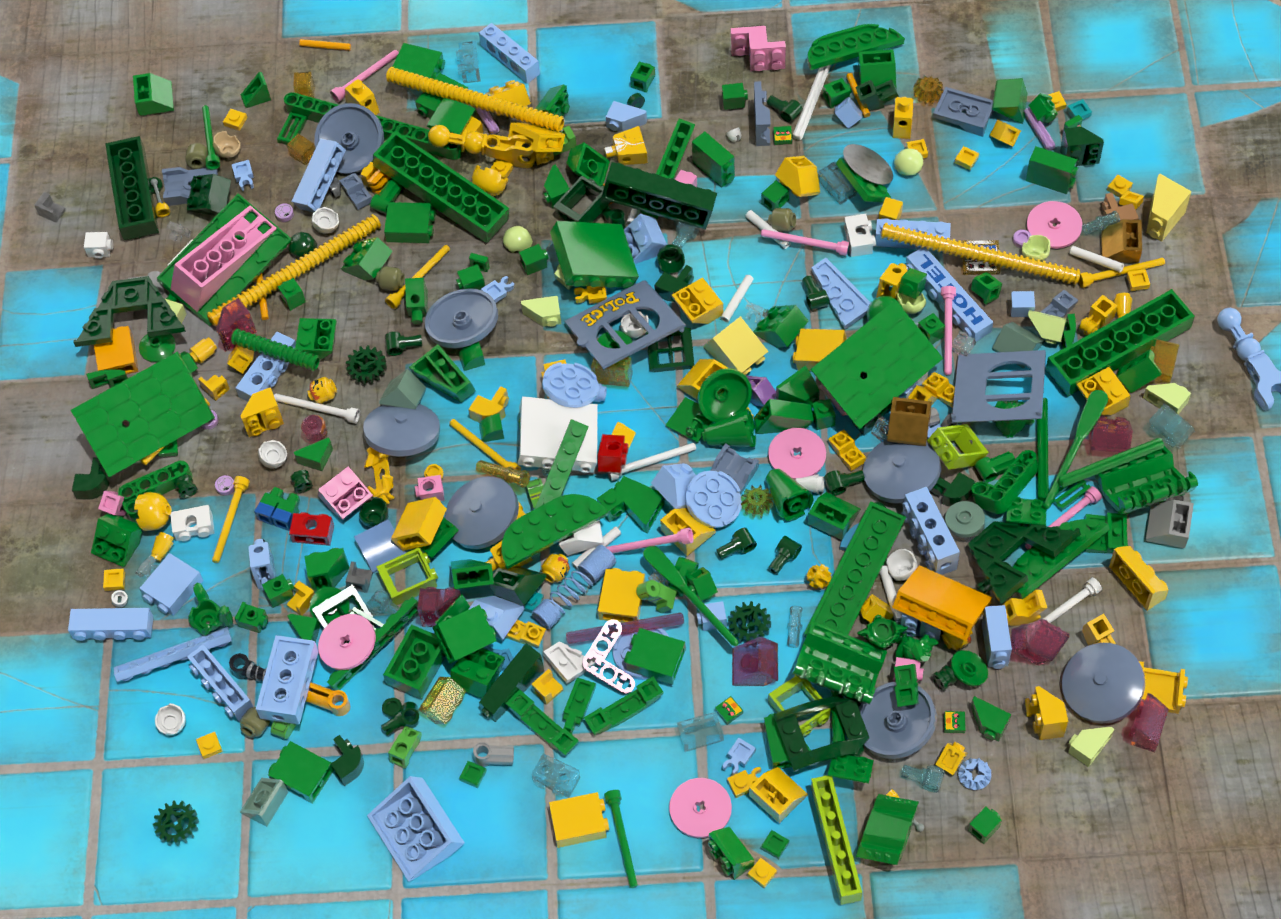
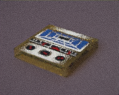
M962 240L961 242L972 243L974 246L977 244L978 247L982 245L984 248L989 247L990 250L992 248L995 251L999 250V240ZM964 256L962 258L963 275H981L985 272H988L990 275H1000L999 265L994 266L993 263L989 265L988 262L983 263V261L977 262L976 259L972 261L971 258L966 259Z

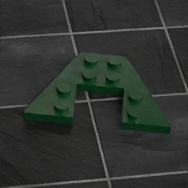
M145 276L112 281L108 291L101 298L102 302L98 308L93 310L89 316V321L82 327V333L73 343L75 347L112 342L113 314L148 309L147 333L149 337L186 332V330L157 287L154 286L150 277Z
M993 521L968 543V549L999 603L1002 604L1028 581L1026 574L1003 563L1002 561L1024 542L1056 557L1079 537L1081 533L1079 528L1073 531L1061 530L1059 526L1047 527L1045 525L1031 524L1030 527L1019 526V523Z

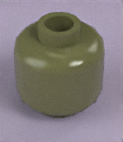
M200 143L188 146L185 161L190 168L201 169L206 167L207 147Z
M775 208L768 217V223L778 232H789L796 225V214L789 208Z
M385 266L381 269V272L377 273L376 281L383 290L398 291L404 285L405 275L400 268Z
M251 707L240 719V729L248 737H259L269 726L270 720L260 719L256 707Z

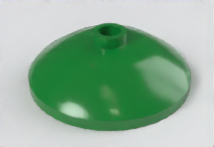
M725 368L715 371L705 379L699 389L698 406L701 413L708 420L717 422L746 410L752 396L750 381L742 372L736 369Z

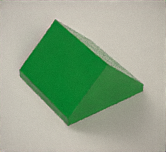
M1023 78L997 80L992 110L1021 124L1024 122V110L1026 109L1028 95Z

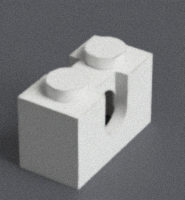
M866 214L844 217V230L847 242H849L848 246L851 257L873 254V246H876L875 236H871L870 233L872 231L871 220H867Z
M209 505L174 511L170 514L172 532L176 541H188L191 536L196 535L207 537L210 534H215L213 515Z

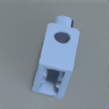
M257 539L254 541V545L249 546V558L258 589L263 588V583L276 577L269 544L264 539ZM266 566V571H262L260 567Z

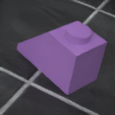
M746 376L752 388L750 400L752 404L763 407L769 399L776 398V391L766 377Z

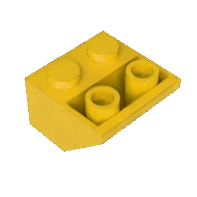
M515 80L506 82L503 87L495 86L489 88V92L485 93L488 96H493V98L497 97L498 99H503V101H511L513 104H522L523 107L531 104L525 85Z
M805 156L785 157L775 173L779 182L784 186H788L797 197L819 195L820 185L817 166Z
M703 277L672 294V298L692 323L709 324L723 314V302Z
M699 359L679 382L677 388L698 400V392L705 379L715 371L728 367L715 359Z
M1110 367L1076 385L1086 400H1088L1089 395L1094 390H1102L1107 394L1108 403L1101 415H1113L1129 406L1131 395Z
M271 387L252 394L240 415L248 437L260 435L264 431L276 429L284 424Z
M674 508L660 520L661 531L666 536L677 534L684 528H691L693 543L684 545L683 543L674 542L686 556L716 533L714 528L707 527L696 521L687 508Z
M1040 686L1035 687L1034 694L1031 695V702L1029 703L1030 714H1034L1035 721H1033L1034 733H1038L1039 740L1064 737L1069 722L1064 702Z
M779 767L763 773L749 787V796L778 823L808 796Z

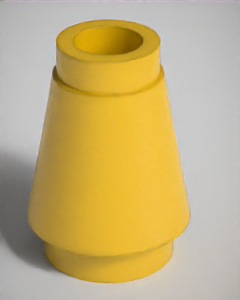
M1118 293L1115 295L1114 303L1118 305L1116 310L1118 318L1131 312L1133 299L1129 293Z
M159 532V535L155 537L150 558L161 562L174 544V538L164 532Z

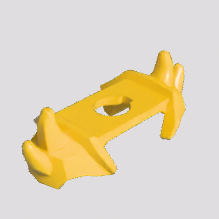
M369 447L364 467L372 466L374 468L376 489L370 486L367 489L373 497L382 498L386 504H389V500L395 498L389 493L394 487L393 477L390 476L389 455ZM381 469H384L385 475H382V479H380Z

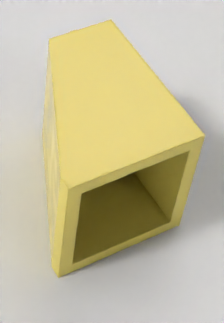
M1159 174L1152 197L1146 233L1155 239L1163 241L1185 214L1191 191Z
M741 316L703 346L718 362L728 368L736 369L744 375L752 370L750 368L752 364L758 365L765 360L764 355L769 352Z

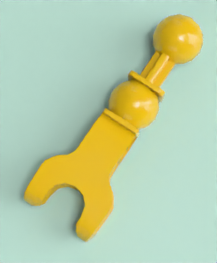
M435 125L428 133V139L435 147H444L448 143L461 145L462 152L465 149L471 154L482 152V155L486 154L491 158L505 160L513 164V166L521 168H531L535 163L534 151L532 150L533 139L523 135L505 137L499 135L487 136L485 134L483 136L477 131L468 133V130H465L464 135L450 133L447 127L443 125ZM525 143L531 145L528 148L522 147V145ZM522 157H528L530 161L525 162L522 160Z

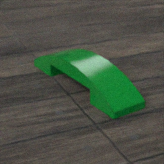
M654 676L637 685L636 690L604 709L600 707L585 716L584 719L593 734L602 733L627 721L661 697L664 692Z
M520 689L506 702L508 708L531 731L562 755L566 756L579 743L576 737L565 728L562 729Z

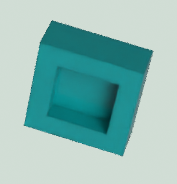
M1083 99L1067 106V111L1072 118L1080 115L1084 120L1092 116L1091 109Z
M535 592L525 606L521 605L525 608L523 611L532 613L543 601L544 594Z

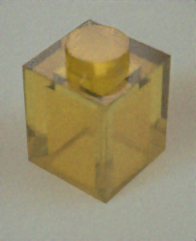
M294 73L293 87L295 93L314 98L315 84L312 73Z
M297 134L287 144L291 157L305 166L310 162L315 151L314 143Z

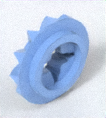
M970 758L961 764L958 777L966 788L980 790L989 784L991 769L987 762H983L980 758ZM977 767L978 773L981 775H977L976 778L972 780V773L969 771H974V769Z

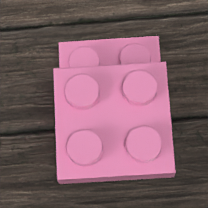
M766 26L731 28V56L749 55L750 71L785 69V41L767 42Z

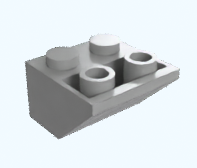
M1170 500L1151 505L1145 541L1185 548L1189 539L1194 503Z

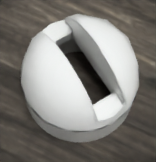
M739 127L726 133L728 139L732 142L739 141L742 136Z
M122 590L115 591L111 597L115 607H123L128 599L127 594ZM118 596H122L121 603H118Z

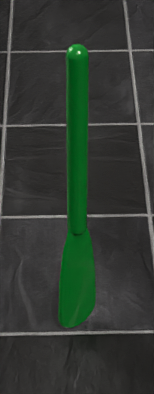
M1094 390L1088 397L1077 426L1075 439L1043 503L1045 509L1051 507L1061 486L1058 481L1059 476L1067 474L1082 441L1091 432L1108 403V396L1102 390Z
M656 546L645 548L643 556L650 565L671 584L679 588L732 646L736 647L739 641L686 585L679 571L661 549Z

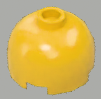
M479 165L475 167L472 175V183L491 196L500 195L506 188L509 179H502L501 173L486 167L485 170H482Z
M147 492L138 495L135 501L134 510L138 509L139 519H136L142 530L154 531L167 524L171 514V506L163 495Z

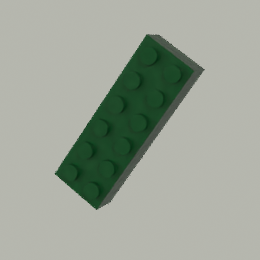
M137 136L105 143L118 227L123 240L159 233L146 152L141 137Z
M611 162L601 199L706 230L717 193L710 189L699 188L672 178H665L655 173H648L639 168L628 167L622 163Z

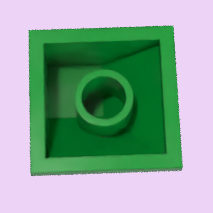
M583 142L570 149L566 163L578 176H583L587 179L591 178L601 187L604 184L610 161Z
M806 366L776 387V400L811 404V407L812 403L819 400L820 390Z

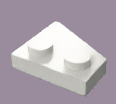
M559 641L543 651V656L566 684L587 672L582 664L585 656L577 649H572ZM594 658L586 660L588 668L597 666Z

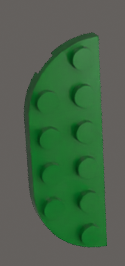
M878 24L858 25L817 38L808 50L807 63L810 70L856 58L858 57V52L884 50L902 45L905 38L894 29L889 28L887 30L879 27Z
M568 494L557 497L519 517L508 527L502 540L501 555L506 569L606 517L608 511L602 504L588 496Z
M1080 519L1062 523L1059 529L1074 531L1076 528H1079L1081 535L1056 557L1035 547H1031L1020 556L1013 568L1026 574L1028 581L1016 591L1017 595L1022 599L1028 596L1110 530L1109 525L1098 519Z

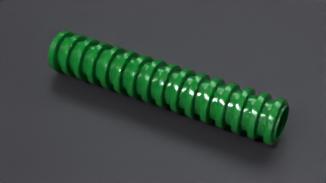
M238 328L231 337V342L234 345L237 344V346H242L254 352L258 351L260 354L263 353L275 359L279 358L281 361L284 360V362H289L302 368L305 367V369H310L311 371H315L319 366L320 358L318 355L308 353L307 351L303 352L301 349L298 350L292 346L283 345L280 342L277 343V341H272L265 337L262 338L250 332L246 333V331H241Z

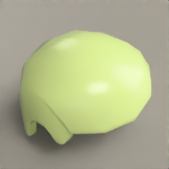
M910 148L901 150L894 159L895 169L901 175H916L921 171L924 164L921 153Z
M514 226L508 229L503 237L504 246L512 253L530 248L533 242L530 233L521 226Z
M1032 235L1027 243H1023L1022 255L1025 258L1027 256L1029 259L1034 258L1036 261L1040 259L1041 262L1050 254V240L1045 236Z
M900 293L897 294V301L908 314L918 313L926 305L923 293L916 299Z

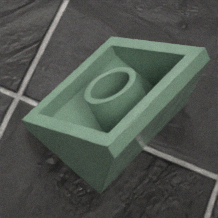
M1011 322L1003 326L992 350L997 353L1037 351L1045 340L1018 324Z
M406 369L389 382L379 400V404L416 409L426 391V387L409 369Z
M261 778L240 813L267 827L288 794L284 782L280 779Z

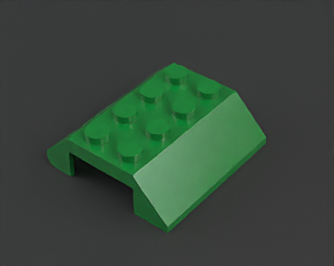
M1164 445L1160 450L1095 475L1103 497L1120 515L1128 514L1140 508H1146L1158 502H1164L1176 496H1182L1193 491L1198 486V480L1191 471L1188 472L1189 476L1185 478L1174 467L1173 454Z
M812 621L792 674L854 699L857 702L869 705L874 696L877 677L884 664L887 651Z

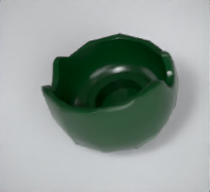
M305 232L294 234L291 237V242L288 244V250L291 255L297 258L304 257L305 254H309L310 251L313 252L317 248L315 239L311 234Z
M668 244L660 248L657 254V261L662 271L672 274L682 270L685 265V256L680 247L675 244Z
M373 497L369 503L364 502L359 512L361 522L367 527H374L388 519V506L386 502L379 497Z

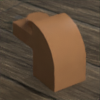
M1113 193L1105 194L1104 202H1102V209L1104 211L1102 221L1106 226L1122 219L1139 220L1133 204L1118 207Z

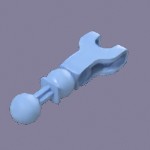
M1231 307L1224 308L1218 314V325L1221 329L1230 331L1236 340L1233 348L1237 349L1238 356L1245 361L1244 365L1256 384L1254 391L1255 400L1263 410L1271 409L1274 404L1271 392H1281V371L1276 369L1264 350L1261 351L1260 343L1253 339V333L1245 334L1240 326V313Z

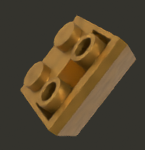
M1122 219L1101 230L1102 256L1117 262L1139 263L1142 254L1141 220Z
M893 397L887 441L926 446L932 402Z

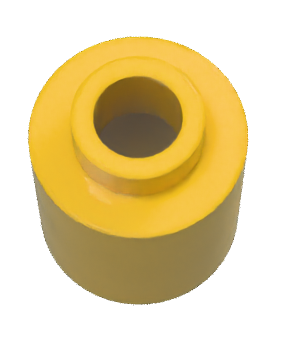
M209 337L203 338L189 349V354L195 363L201 364L215 353L217 346Z

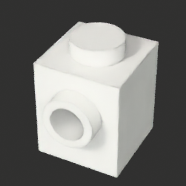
M86 232L84 249L88 258L110 257V251L113 250V240L110 239L107 232Z

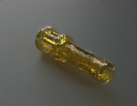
M483 460L478 461L476 464L478 472L502 478L509 484L516 483L522 488L526 487L530 480V473L526 470L519 471L512 466L505 468Z

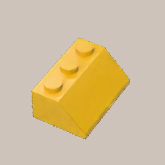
M1131 546L1114 549L1109 568L1147 611L1166 599L1169 591L1166 583L1155 575L1150 565H1146L1138 551H1134Z

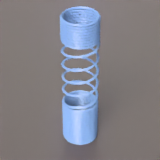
M598 545L578 565L579 572L572 571V579L565 578V586L558 585V593L551 592V600L544 599L532 611L535 620L544 628L551 629L561 619V613L565 614L563 608L554 602L552 594L559 595L568 606L572 607L571 602L561 595L559 587L566 588L575 599L580 600L578 595L568 588L566 580H572L582 592L586 593L585 588L575 581L573 573H579L590 586H593V583H597L605 575V570L610 569L616 563L613 553L605 546Z

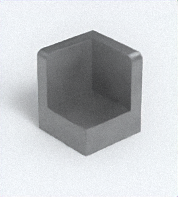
M43 192L34 204L38 215L56 223L66 211L65 207L54 203L50 194Z
M351 561L345 581L347 587L353 585L358 592L368 593L373 573L371 570L357 568L356 562Z

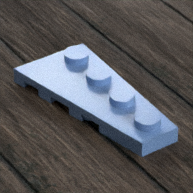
M824 258L812 267L813 275L821 289L826 291L829 303L844 329L867 314L866 312L871 302L827 258Z

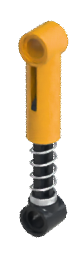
M241 653L235 654L229 661V666L236 678L264 680L267 668L263 669L260 665L257 666L246 655ZM245 664L242 668L237 669L239 665ZM310 682L306 702L330 710L336 716H344L350 711V702L345 692L341 690L334 691ZM338 701H343V703H342L341 705H339V706H336V705H335L336 702H338Z

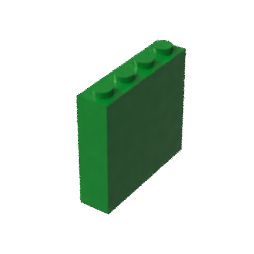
M556 221L551 229V238L567 286L629 288L638 279V272L622 224Z

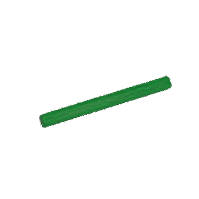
M1043 398L1042 419H1037L1038 499L1041 501H1045L1049 493L1047 398Z
M1156 438L1059 476V484L1061 487H1065L1163 448L1164 442L1161 438Z

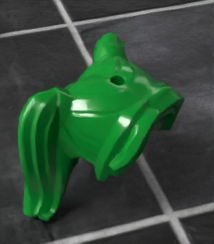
M196 583L193 591L197 598L198 606L196 608L192 607L188 615L190 625L203 636L208 635V633H211L220 626L231 627L233 625V617L229 607L225 605L220 607L214 601L209 600V596L202 584Z

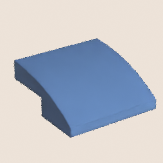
M389 519L354 536L373 574L378 571L376 566L406 553V551H402L391 540L395 530Z

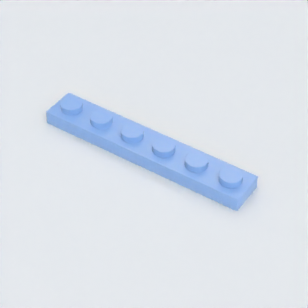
M226 627L208 635L114 667L116 681H127L133 678L134 675L140 673L147 674L154 668L167 667L174 661L186 660L188 655L202 645L208 650L216 646L223 647L232 641L230 631Z

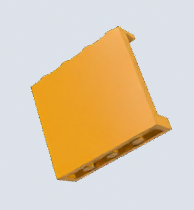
M919 565L898 590L892 608L967 641L973 626L981 615L984 614L985 607L990 605L992 597Z

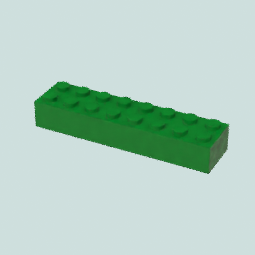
M394 131L373 154V166L425 202L431 203V206L485 243H488L509 219V207L397 131Z
M1171 289L1049 356L1046 370L1064 393L1070 396L1079 391L1076 386L1077 383L1108 367L1115 371L1149 349L1152 350L1192 327L1195 315Z

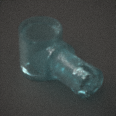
M679 222L676 228L677 236L672 244L682 248L690 238H696L700 228Z
M377 590L367 602V609L375 615L381 613L385 615L395 614L400 607L392 603L390 595L384 590Z
M904 765L901 777L919 781L923 789L937 793L940 790L945 771L933 765L927 766V769H918Z

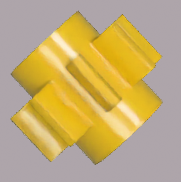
M823 564L812 566L807 572L809 585L815 589L818 587L822 589L828 586L831 581L829 568Z

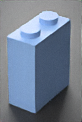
M169 553L139 589L143 594L142 598L147 603H154L164 614L168 612L174 616L194 593V585L202 583L203 578L199 571Z
M1005 605L985 607L982 630L988 668L1001 669L1008 666L1012 651Z

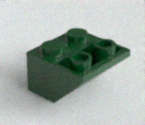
M1083 127L1064 128L1060 153L1077 159L1076 167L1099 164L1104 139Z
M216 174L193 176L186 210L208 215H218L226 206L231 180Z
M519 566L509 569L503 567L498 568L494 572V584H490L489 587L497 597L525 606L547 576L544 573Z

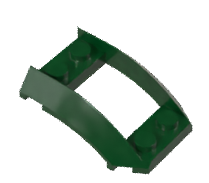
M838 696L823 698L773 714L794 772L800 768L812 766L829 759L857 754L870 738L857 703L853 699ZM836 707L848 740L809 751L797 717Z

